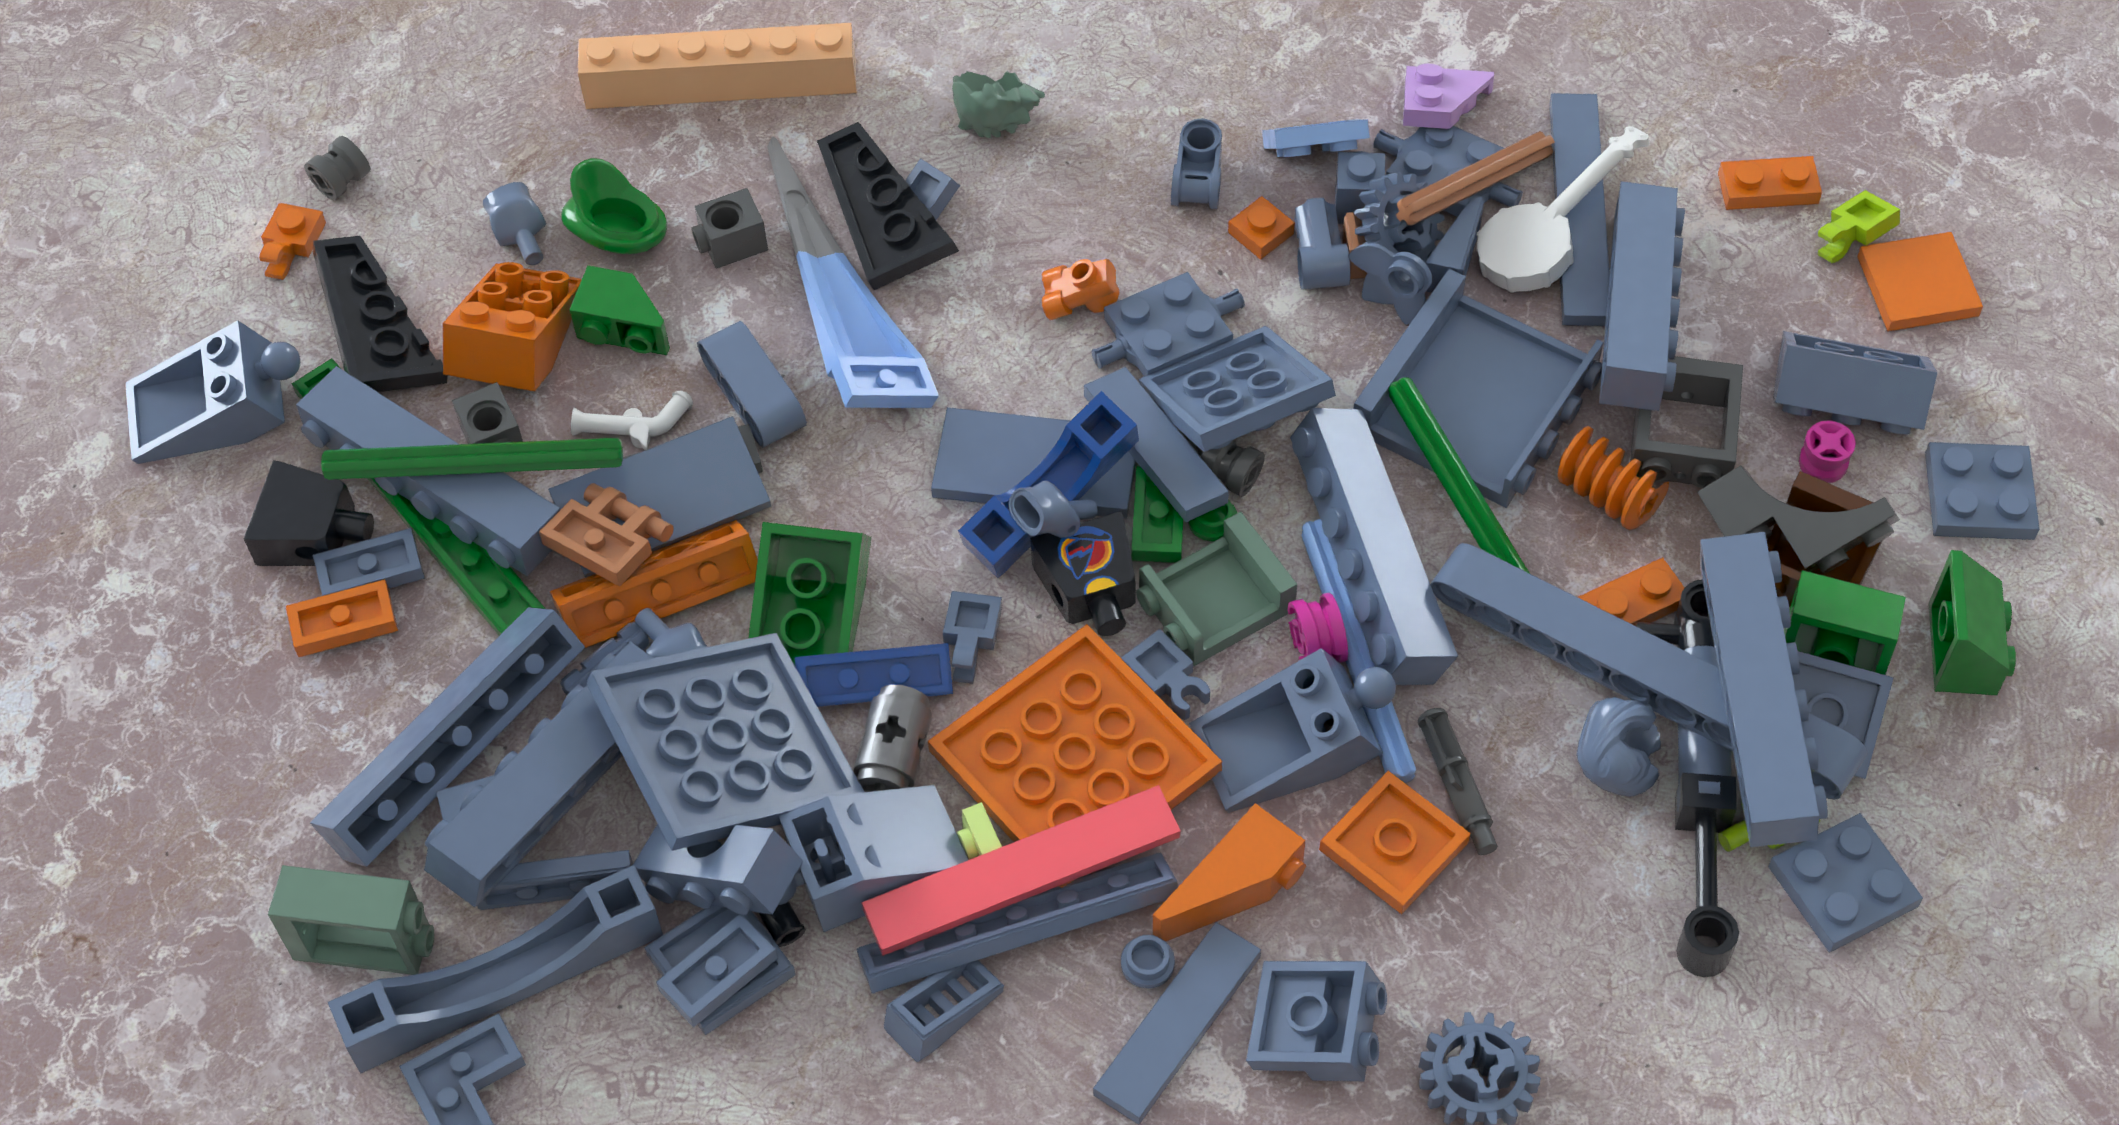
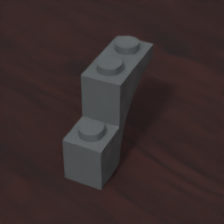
M1741 465L1697 492L1724 537L1765 532L1767 539L1773 534L1770 527L1777 523L1805 569L1811 573L1818 568L1822 574L1836 569L1849 559L1846 554L1847 551L1862 542L1867 547H1871L1883 541L1894 533L1891 525L1900 520L1885 497L1861 508L1842 512H1815L1790 506L1765 492Z

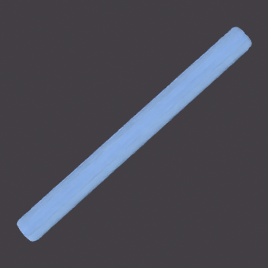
M1322 520L1308 521L1302 526L1301 536L1321 593L1330 592L1338 604L1348 642V660L1346 663L1353 683H1355L1357 676L1363 670L1375 667V664L1370 658L1369 648L1360 623L1354 615L1353 604L1345 582L1338 572L1337 561L1331 544L1323 532ZM1392 701L1379 709L1363 706V710L1383 751V754L1379 755L1385 773L1390 771L1404 783L1412 781L1415 777L1416 767Z

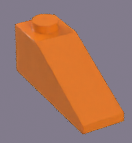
M1255 803L1153 914V935L1166 942L1268 902L1282 887L1289 890L1300 879L1306 868V864L1303 862L1305 839Z

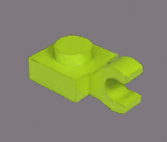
M1866 190L1862 191L1831 211V222L1825 224L1818 231V236L1828 241L1826 246L1818 250V256L1831 263H1835L1846 255L1855 240L1867 246L1900 224V209Z

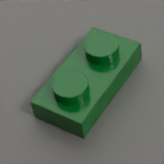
M1136 466L1131 548L1132 561L1176 563L1182 559L1184 520L1141 467Z

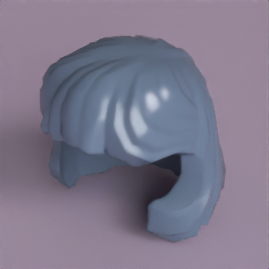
M1608 697L1592 705L1581 732L1576 754L1583 774L1592 783L1604 791L1628 797L1642 794L1655 784L1660 773L1650 762L1649 756L1661 749L1660 733L1657 731L1658 727L1653 724L1657 718L1653 708L1643 705L1638 701L1623 700L1617 697Z

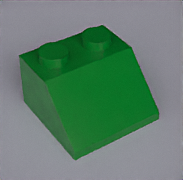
M1951 550L1928 603L1934 692L1997 696L2006 676L2012 677L2015 670V647L2007 645L2006 634L2011 626L2012 606L2009 601H2004L2002 581L1963 551Z
M1802 570L1790 607L1791 626L1784 629L1786 643L1795 642L1799 652L1886 675L1898 642L1906 597Z

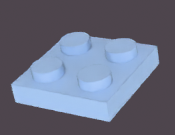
M1353 119L1262 130L1264 149H1276L1277 157L1310 155L1311 145L1322 144V151L1330 152L1358 149V139L1370 138L1368 119Z

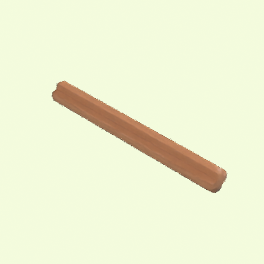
M1541 131L1536 132L1400 199L1397 202L1399 210L1396 213L1397 219L1400 222L1405 220L1410 226L1415 225L1550 157L1553 154L1551 144L1555 142L1551 135L1545 136Z

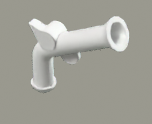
M682 390L675 391L665 407L657 416L652 418L642 417L641 411L636 408L626 410L623 416L583 413L573 408L571 434L574 436L587 432L630 435L631 442L635 447L648 450V444L651 441L650 437L668 432L682 415L692 408L693 400L687 392Z

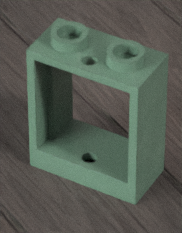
M282 865L268 916L293 960L409 975L419 973L422 958L429 957L432 952L435 933L433 925L429 924L424 913V905L422 902H419L409 880Z

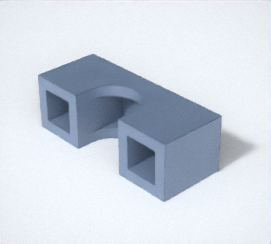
M657 824L633 865H635L639 876L647 883L645 886L647 892L664 903L671 904L674 900L690 902L703 909H709L712 905L725 907L742 915H746L749 911L773 915L803 860L774 829L735 825L723 845L718 840L671 851Z

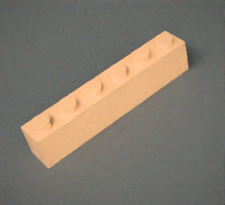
M851 23L579 39L578 77L586 109L857 93L856 58Z

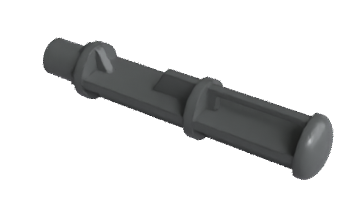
M1442 708L1429 709L1420 715L1418 725L1424 734L1437 765V771L1442 777L1462 827L1471 833L1470 837L1478 855L1490 854L1498 847L1490 829L1493 820L1488 814L1469 769L1468 761L1464 757L1450 724L1446 710Z

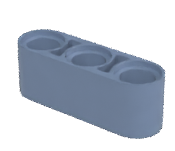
M742 321L697 342L698 351L707 370L743 423L750 425L754 439L762 448L807 426L806 417L799 401Z

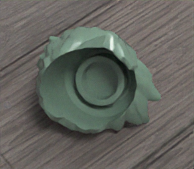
M968 71L964 74L962 73L960 77L958 75L953 77V100L960 119L958 127L962 130L974 129L979 137L991 138L992 134L998 138L1001 137L1002 130H1006L1011 134L1015 133L1018 125L1027 124L1031 121L1029 111L1034 106H1039L1040 99L1045 97L1043 91L1022 83L1016 73L1008 71L997 81L986 75Z

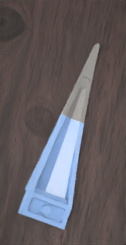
M772 137L767 148L826 372L829 377L835 379L845 408H932L939 395L925 359L900 331L857 274L814 207L780 143L775 137Z

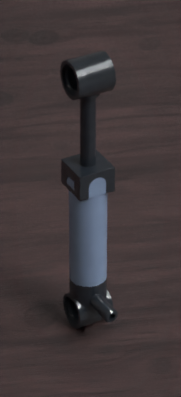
M1702 579L1689 583L1682 591L1674 624L1638 622L1636 624V627L1670 644H1676L1678 648L1718 667L1710 619L1695 613L1696 611H1701L1708 614ZM1678 724L1679 785L1675 795V830L1695 831L1696 909L1691 911L1685 920L1676 952L1678 960L1685 970L1696 976L1713 977L1723 972L1728 966L1739 936L1736 920L1729 912L1718 907L1717 833L1731 827L1737 811L1736 776H1732L1731 750ZM1696 937H1711L1719 946H1704Z

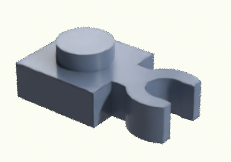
M1158 629L1121 657L1159 697L1166 693L1171 698V708L1179 718L1186 720L1190 717V706L1183 700L1185 696H1197L1205 705L1210 702V688L1207 683L1198 677L1189 676L1193 673V661L1161 629Z

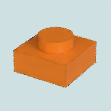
M1263 196L1259 197L1228 221V233L1260 260L1294 234L1295 222Z

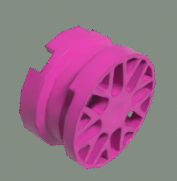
M1330 592L1322 594L1319 603L1317 601L1306 603L1303 599L1288 603V614L1295 613V619L1288 622L1294 648H1298L1301 654H1304V656L1298 657V660L1321 648L1339 663L1348 660V642L1338 604Z

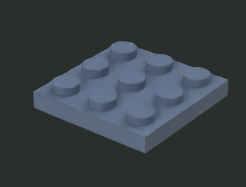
M1267 326L1138 379L1140 385L1168 419L1203 452L1210 449L1223 448L1238 437L1252 431L1268 429L1280 419L1297 412L1309 411L1312 407H1317L1320 402L1336 396L1332 378Z

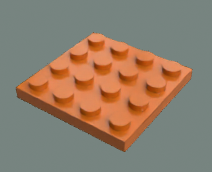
M1088 624L928 740L929 752L977 803L982 802L986 813L1013 842L1158 785L1172 810L1215 777L1219 771H1222V760ZM1072 881L1067 882V883H1065V884H1062V885H1060L1059 887L1063 888L1064 886L1068 885V884L1071 883Z

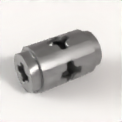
M887 685L882 687L879 695L875 696L871 701L864 728L866 729L865 734L861 740L853 769L857 781H859L864 792L914 787L921 761L920 754L925 745L932 718V712L928 708L930 701L922 692L903 685Z

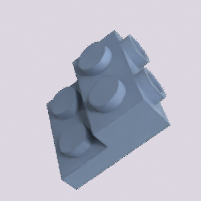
M1264 961L1246 1062L1253 1070L1305 1071L1312 1081L1364 1082L1367 1066H1375L1379 1058V1040L1376 1033L1372 1032L1374 1016L1383 1015L1386 1010L1387 992L1384 983L1380 982L1367 961Z

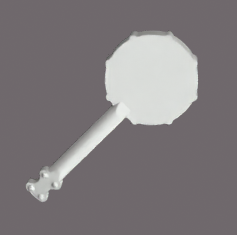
M1628 126L1624 128V135L1609 138V147L1548 207L1538 202L1501 208L1477 232V249L1482 276L1488 278L1495 285L1508 290L1510 293L1550 287L1554 281L1564 274L1569 265L1574 263L1569 221L1565 216L1623 158L1633 157L1636 148L1648 147L1650 144L1648 134L1633 126Z

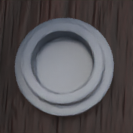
M1139 936L1131 940L1123 949L1121 955L1122 972L1125 978L1137 987L1146 989L1159 987L1166 983L1174 972L1175 956L1173 950L1167 942L1157 936Z

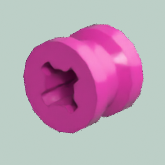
M1820 421L1812 425L1807 431L1804 446L1801 449L1798 460L1802 472L1827 483L1840 480L1846 474L1850 458L1854 453L1856 442L1853 433L1843 424L1834 421ZM1830 453H1831L1832 455H1834V457H1825V456H1823V455H1826V456H1827V455H1829Z

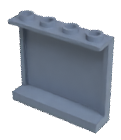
M1448 269L1359 395L1353 409H1361L1376 444L1434 472L1389 397L1388 389L1393 382L1403 377L1411 378L1483 497L1507 508L1517 492L1524 495L1529 489L1537 471L1534 466L1539 458L1542 457L1547 460L1552 454L1559 440L1560 433L1557 431L1562 423L1570 425L1575 419L1583 401L1580 396L1587 388L1592 391L1597 386L1602 373L1600 357L1604 342L1597 339L1588 354L1463 295L1466 276Z

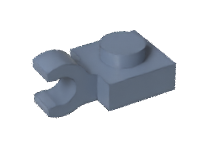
M957 591L951 592L943 629V642L955 645L952 657V667H955L953 673L954 682L973 684L976 674L978 649L994 650L1002 612V597Z

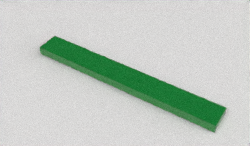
M331 358L291 383L295 393L302 399L339 365ZM367 478L407 527L412 529L417 539L499 636L528 607L546 609L511 567L504 568L498 565L483 547L475 542L467 544L454 535L447 524L436 517L432 520L424 517L416 510L410 500L399 493L395 496L387 493L379 486L375 478Z

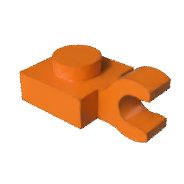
M284 203L278 204L261 236L264 246L259 258L260 261L269 262L265 271L266 277L284 280L295 255L309 258L313 250V241L318 240L326 224L323 211Z

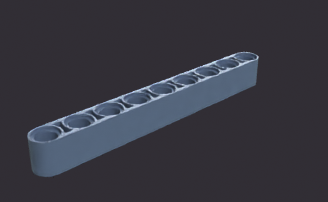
M1459 544L1430 585L1434 595L1450 608L1633 701L1650 706L1654 712L1733 751L1718 667L1470 544ZM1809 713V721L1802 722L1804 738L1814 737L1817 748L1818 769L1811 770L1814 786L1823 785L1826 798L1836 800L1841 797L1868 754L1867 749L1852 734Z

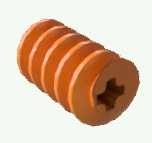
M1587 425L1578 432L1563 452L1558 469V480L1566 486L1573 484L1574 492L1582 497L1589 495L1590 503L1597 508L1605 506L1606 515L1610 518L1617 519L1621 517V524L1624 528L1628 530L1636 529L1655 514L1667 494L1669 482H1665L1657 489H1654L1652 486L1657 476L1654 470H1649L1641 478L1637 477L1641 461L1635 458L1623 467L1621 463L1625 456V450L1619 447L1607 456L1605 452L1609 445V439L1603 436L1593 445L1590 444L1594 429Z

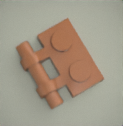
M592 483L584 492V500L590 503L587 507L571 499L539 531L543 545L620 587L652 554L647 538L652 536L661 542H666L672 536L674 527L672 524L662 520L660 512L646 505L638 507L627 501L626 495L613 487L604 489ZM618 518L625 523L621 526L612 520Z

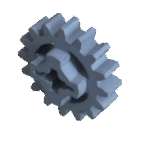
M1401 172L1383 175L1380 179L1371 180L1369 182L1370 191L1361 192L1359 195L1365 207L1356 209L1354 215L1362 219V226L1355 229V234L1365 237L1366 242L1364 244H1379L1395 254L1409 252L1420 257L1426 263V260L1436 248L1435 241L1441 240L1445 235L1437 230V223L1445 220L1444 215L1434 214L1410 226L1405 220L1400 222L1397 219L1396 213L1399 212L1397 202L1400 199L1429 186L1427 182L1416 184V174L1402 175Z
M1465 1012L1462 1026L1457 1027L1453 1021L1446 1019L1443 1021L1441 1030L1443 1037L1432 1032L1429 1034L1426 1044L1429 1051L1421 1052L1418 1066L1425 1070L1420 1075L1419 1088L1433 1090L1429 1094L1427 1106L1430 1109H1434L1443 1105L1446 1108L1443 1122L1447 1125L1453 1122L1457 1116L1464 1119V1125H1475V1122H1483L1484 1125H1496L1499 1118L1507 1125H1515L1518 1117L1516 1108L1527 1113L1531 1109L1534 1098L1530 1094L1537 1093L1541 1080L1540 1077L1533 1074L1538 1070L1540 1058L1537 1055H1525L1529 1050L1531 1039L1529 1036L1518 1039L1513 1038L1512 1033L1515 1023L1511 1020L1504 1024L1502 1028L1494 1026L1493 1013L1488 1012L1483 1023H1475L1471 1012ZM1461 1045L1462 1051L1459 1056L1449 1057L1448 1063L1442 1064L1446 1056L1453 1049ZM1473 1059L1475 1067L1479 1068L1481 1075L1488 1076L1486 1086L1484 1085L1483 1077L1479 1076L1477 1069H1471ZM1516 1081L1513 1089L1505 1097L1498 1100L1497 1094L1499 1089L1508 1088L1511 1082Z

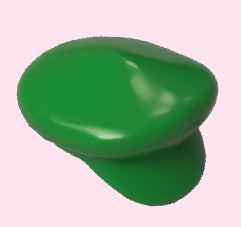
M589 158L574 167L570 177L572 197L564 205L561 212L563 225L570 232L598 249L617 254L643 253L661 243L667 232V220L664 212L646 194L633 187L613 164L603 159Z

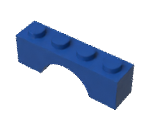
M1102 391L1098 393L1065 426L1055 446L1028 476L1007 492L994 495L958 530L963 545L997 578L1002 576L1031 547L1030 538L1034 537L1025 533L1013 519L1009 510V498L1012 493L1018 488L1033 487L1042 481H1049L1063 493L1068 501L1079 500L1139 441L1137 424Z

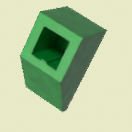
M587 265L569 310L576 337L595 345L609 344L629 348L642 354L651 352L668 355L670 346L664 319L632 273Z

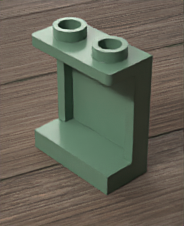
M1239 512L1224 520L1222 538L1158 573H1155L1149 564L1139 569V589L1136 590V596L1145 613L1149 616L1156 615L1164 626V633L1193 661V666H1196L1288 614V603L1296 600L1297 583L1243 513Z

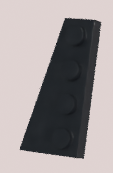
M859 122L817 140L867 281L873 290L959 252L954 241L938 224L927 207L922 204L908 183L899 175Z
M351 236L313 241V255L344 371L377 392L447 383L448 375H443L441 359L436 360L430 351L428 339L421 328L416 329L408 317V308L399 295L395 296L388 286L386 274L362 237Z

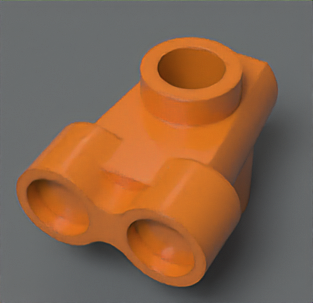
M1081 259L1076 261L1070 268L1060 265L1042 272V282L1045 288V295L1042 297V307L1049 320L1072 314V309L1081 305H1085L1094 313L1104 312V307L1115 303L1119 297V287L1116 284V269L1109 259L1095 262Z

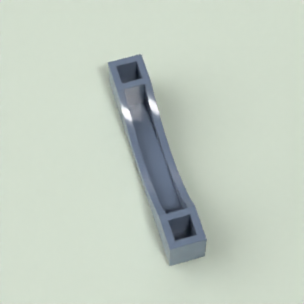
M632 865L584 887L567 904L546 920L519 937L489 952L430 972L378 979L329 1001L328 1005L345 1047L361 1074L663 936V932L655 907L635 865Z

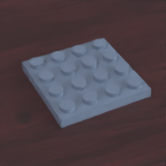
M777 633L590 672L587 686L671 851L727 838L735 825L760 828L780 825L779 816L816 800L832 795L864 792Z

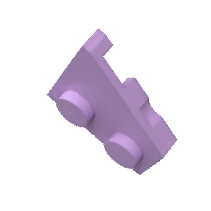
M1429 63L1421 64L1417 67L1406 66L1403 126L1450 129L1459 121L1462 114L1468 113L1476 106L1478 94L1484 93L1489 95L1492 92L1494 72L1444 69Z

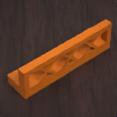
M736 519L653 551L620 587L598 574H593L551 590L550 594L562 620L587 648L617 636L616 633L628 623L635 622L637 614L645 608H650L661 619L754 583L758 558L749 533Z

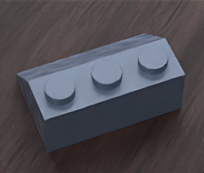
M1783 331L1773 396L1775 403L1783 404L1782 411L1790 414L1811 416L1812 410L1832 413L1831 419L1839 423L1861 425L1862 419L1882 422L1880 428L1885 431L1897 434H1910L1911 428L1925 429L1937 370L1930 358L1926 356Z

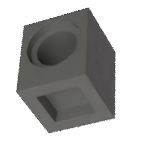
M748 188L694 206L698 225L691 227L694 241L700 254L709 253L716 269L768 251L764 221Z
M498 382L452 400L461 430L468 444L523 442L519 426Z

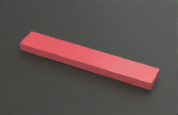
M1158 785L862 902V909L881 954L884 956L1180 838L1181 830Z

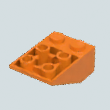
M514 262L496 263L442 323L443 375L491 384L498 382L502 386L535 392L553 369L572 320L569 310L582 279L569 277L567 273L558 270L542 272L525 269L521 264Z

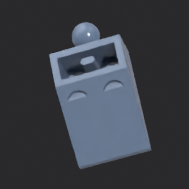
M238 320L125 382L131 460L141 464L245 444L285 423L280 380H287L298 372L301 363L299 352L293 345L287 342H270Z
M1321 648L1190 722L1191 730L1222 760V771H1219L1212 780L1225 810L1231 813L1253 806L1255 803L1259 804L1337 779L1383 754L1363 710V706L1371 709L1385 707L1395 696L1396 684L1393 676L1385 669L1370 667L1363 670L1357 676L1353 688L1345 668ZM1326 721L1333 725L1329 731H1326L1324 726Z
M935 785L832 795L779 816L787 844L798 854L803 862L778 905L785 904L792 899L797 887L804 884L822 930L826 932L864 917L862 902L968 861V857Z

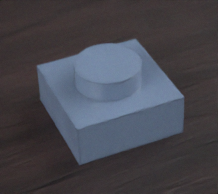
M921 158L905 180L922 204L931 212L935 220L938 219L960 187L951 177Z

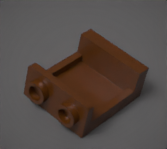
M1802 471L1798 473L1786 502L1790 506L1815 512H1842L1874 503ZM1776 523L1772 529L1773 534L1767 539V546L1769 552L1778 551L1782 581L1775 583L1777 597L1786 596L1789 607H1791L1802 570L1809 571L1805 569ZM1883 541L1871 547H1867L1862 542L1846 552L1849 559L1841 566L1825 574H1822L1819 568L1812 573L1861 585Z

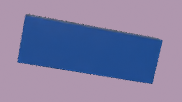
M949 643L795 657V667L817 707L871 702L875 696L879 695L881 688L887 685L911 687L926 696L953 694Z

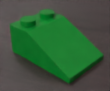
M762 522L748 639L777 633L794 666L795 657L853 652L866 587L871 537L858 532Z

